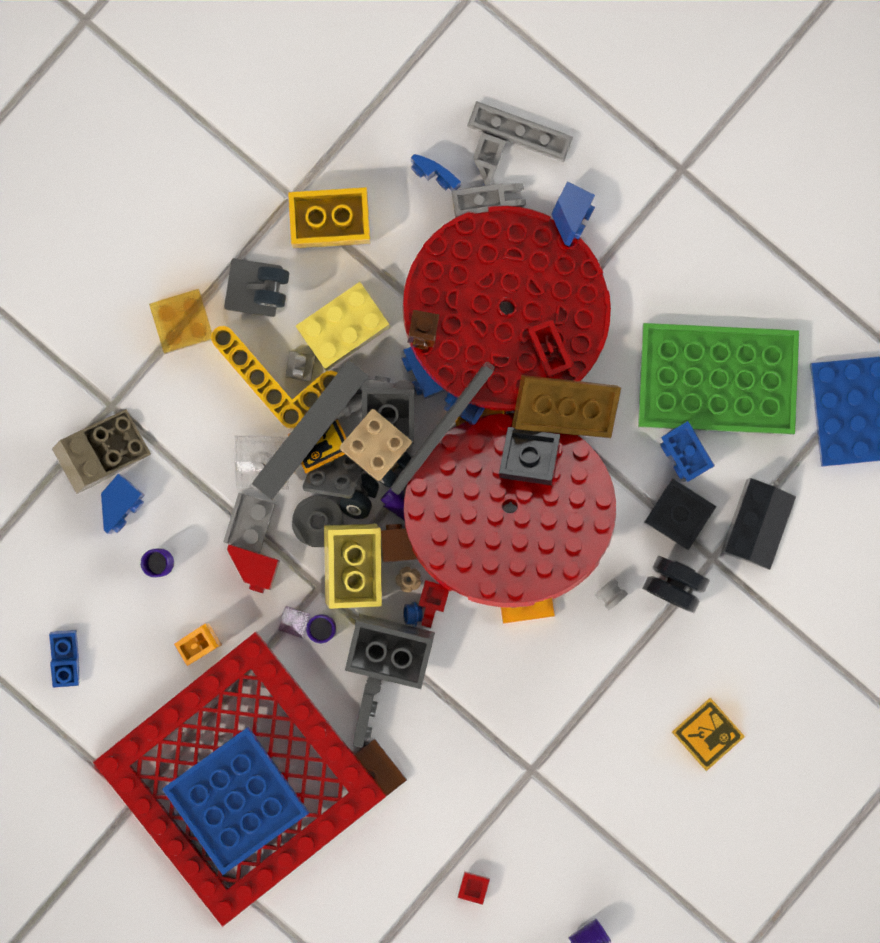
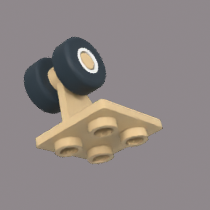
M374 409L366 415L340 445V450L386 487H391L397 478L394 471L398 467L403 470L412 459L406 452L411 446L412 441Z

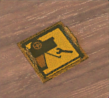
M711 698L672 731L674 736L705 771L710 769L745 737Z

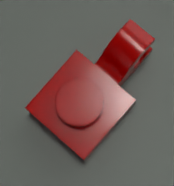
M425 580L418 605L426 608L421 626L431 628L435 612H444L449 590L441 584Z

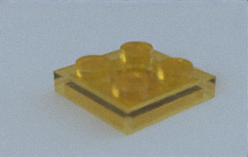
M199 289L149 304L164 354L211 340L212 329Z

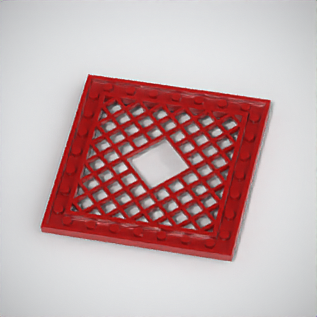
M257 631L93 762L222 927L387 796ZM251 669L256 676L244 674ZM239 679L238 692L224 691ZM244 679L258 680L256 694L242 693ZM262 683L272 696L261 695ZM219 695L218 709L204 707ZM223 695L237 696L236 711L222 709ZM242 697L256 699L254 713L240 711ZM260 699L274 701L273 715L259 713ZM278 704L289 717L277 716ZM199 711L197 725L184 723ZM203 711L217 713L216 727L202 725ZM222 713L235 715L234 729L220 727ZM240 716L254 717L252 732L255 737L270 738L269 751L267 752L270 758H286L285 772L281 773L287 782L288 777L303 779L301 793L295 792L298 797H301V802L304 804L305 798L319 799L318 813L309 812L305 816L316 819L302 830V819L298 821L297 830H285L283 833L296 835L282 846L281 833L277 838V846L264 845L258 850L256 862L243 860L237 865L236 878L223 877L219 869L217 875L207 862L212 861V859L206 856L204 848L202 847L201 854L191 842V840H198L195 836L190 835L188 825L186 824V833H184L175 820H183V818L179 815H174V805L171 801L168 813L158 800H169L166 795L157 794L159 781L172 782L178 777L179 764L190 766L197 764L199 748L212 749L214 752L221 747L218 746L219 732L233 733L234 737L243 731L238 730ZM258 718L272 719L271 733L256 732ZM276 720L290 721L289 735L275 734ZM294 724L305 737L293 736ZM178 728L177 741L164 739ZM183 728L197 729L195 743L182 742ZM201 730L215 731L214 745L200 744ZM274 738L288 740L287 754L273 752ZM293 740L307 742L305 756L291 754ZM158 744L157 757L143 756ZM163 744L177 745L175 759L161 758ZM311 745L321 758L309 757ZM181 746L195 747L193 761L180 760ZM290 759L305 760L303 774L289 773ZM138 760L136 772L131 765ZM143 760L156 761L155 775L141 774ZM309 761L323 763L322 776L307 775ZM161 762L175 764L173 778L159 776ZM327 765L337 778L326 777ZM142 779L154 780L153 792ZM307 779L321 781L319 795L305 793ZM325 782L339 783L338 797L324 796ZM344 786L347 789L348 793L342 797ZM323 800L336 801L335 804L322 813ZM262 849L276 850L261 862ZM242 865L255 866L240 878ZM223 881L233 882L234 884L228 888Z

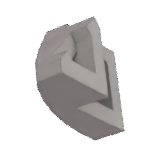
M482 132L473 158L485 186H488L492 182L506 140Z

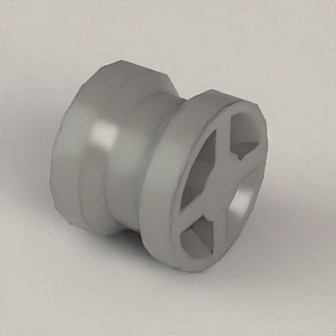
M615 578L595 594L598 599H602L605 602V607L608 611L628 595L625 590H621L618 587V582Z

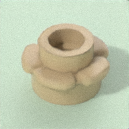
M404 567L396 576V584L404 592L409 593L412 590H417L421 585V574L415 568ZM407 577L411 578L410 582L406 581Z

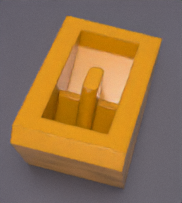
M209 623L200 626L174 643L187 666L222 646Z

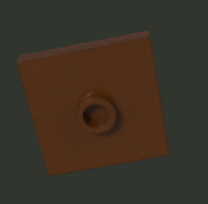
M373 739L354 754L387 796L407 781L376 739Z

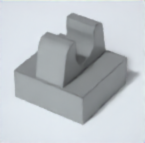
M290 351L285 377L311 382L316 356Z

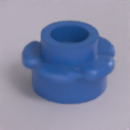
M416 602L404 605L403 618L405 625L416 627L417 622H422L423 610Z

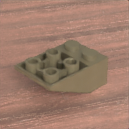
M127 409L59 440L52 448L76 494L101 483L151 455Z

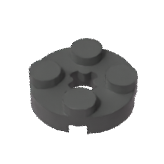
M311 496L302 500L296 506L292 517V529L295 536L302 543L311 547H324V527L321 529L317 526L312 527L311 523L314 521L312 517L314 515L318 517L323 516L325 518V521H323L324 526L344 525V516L340 507L333 500L324 496Z

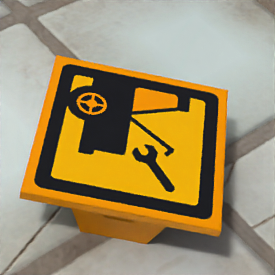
M338 419L331 424L302 461L301 465L305 473L345 455L340 450V445L347 438Z

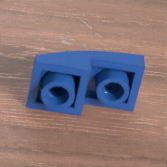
M417 154L411 157V163L413 164L411 169L419 178L424 176L429 181L436 174L438 176L436 181L445 191L448 188L454 191L461 186V181L439 163Z
M77 630L50 632L49 639L52 658L50 667L53 688L79 686Z

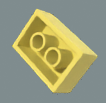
M358 282L297 324L296 328L321 365L328 371L388 330L390 324L361 282Z
M377 524L324 525L326 605L329 609L382 606L381 528Z

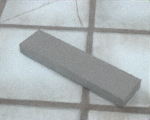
M478 101L475 103L467 125L469 128L562 162L566 158L573 136Z

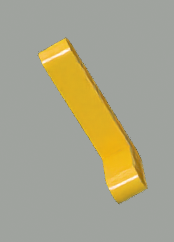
M219 326L214 329L211 335L213 345L286 428L291 430L297 426L311 408L305 405V397L313 393L319 398L326 389L324 387L325 379L337 375V372L332 370L322 373L296 397L291 399L229 327ZM223 332L229 333L231 336L230 342L226 345H219L217 342L218 336ZM238 352L247 353L248 359L243 365H237L234 362V357ZM256 371H261L265 376L264 381L258 385L251 382L252 374ZM272 391H279L282 395L281 401L277 404H270L268 402V395ZM290 410L297 411L299 415L297 422L294 424H288L285 421V414Z

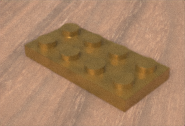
M521 375L512 427L520 430L611 438L621 387L610 384Z

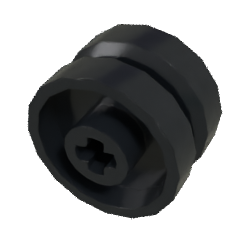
M657 556L652 568L656 573L665 577V579L661 580L654 576L647 577L642 589L679 608L695 613L700 601L696 596L687 592V589L698 593L705 592L710 580L678 561H671L662 556Z

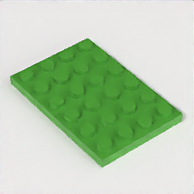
M643 323L638 427L675 429L689 421L694 430L794 435L799 330Z

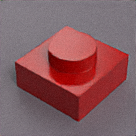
M464 871L457 898L483 905L490 878Z

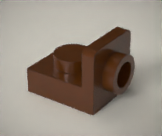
M413 310L407 343H413L412 346L419 349L433 347L436 340L439 314Z

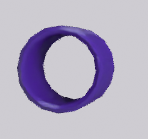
M151 549L143 554L140 565L142 571L149 577H163L172 571L174 559L171 553L165 549ZM154 552L161 553L166 559V567L160 574L154 573L149 567V558Z
M316 615L307 623L306 632L313 642L326 643L334 637L336 624L328 615ZM316 618H325L331 623L332 633L329 638L318 640L312 635L310 628Z
M596 918L568 937L571 943H611V939Z

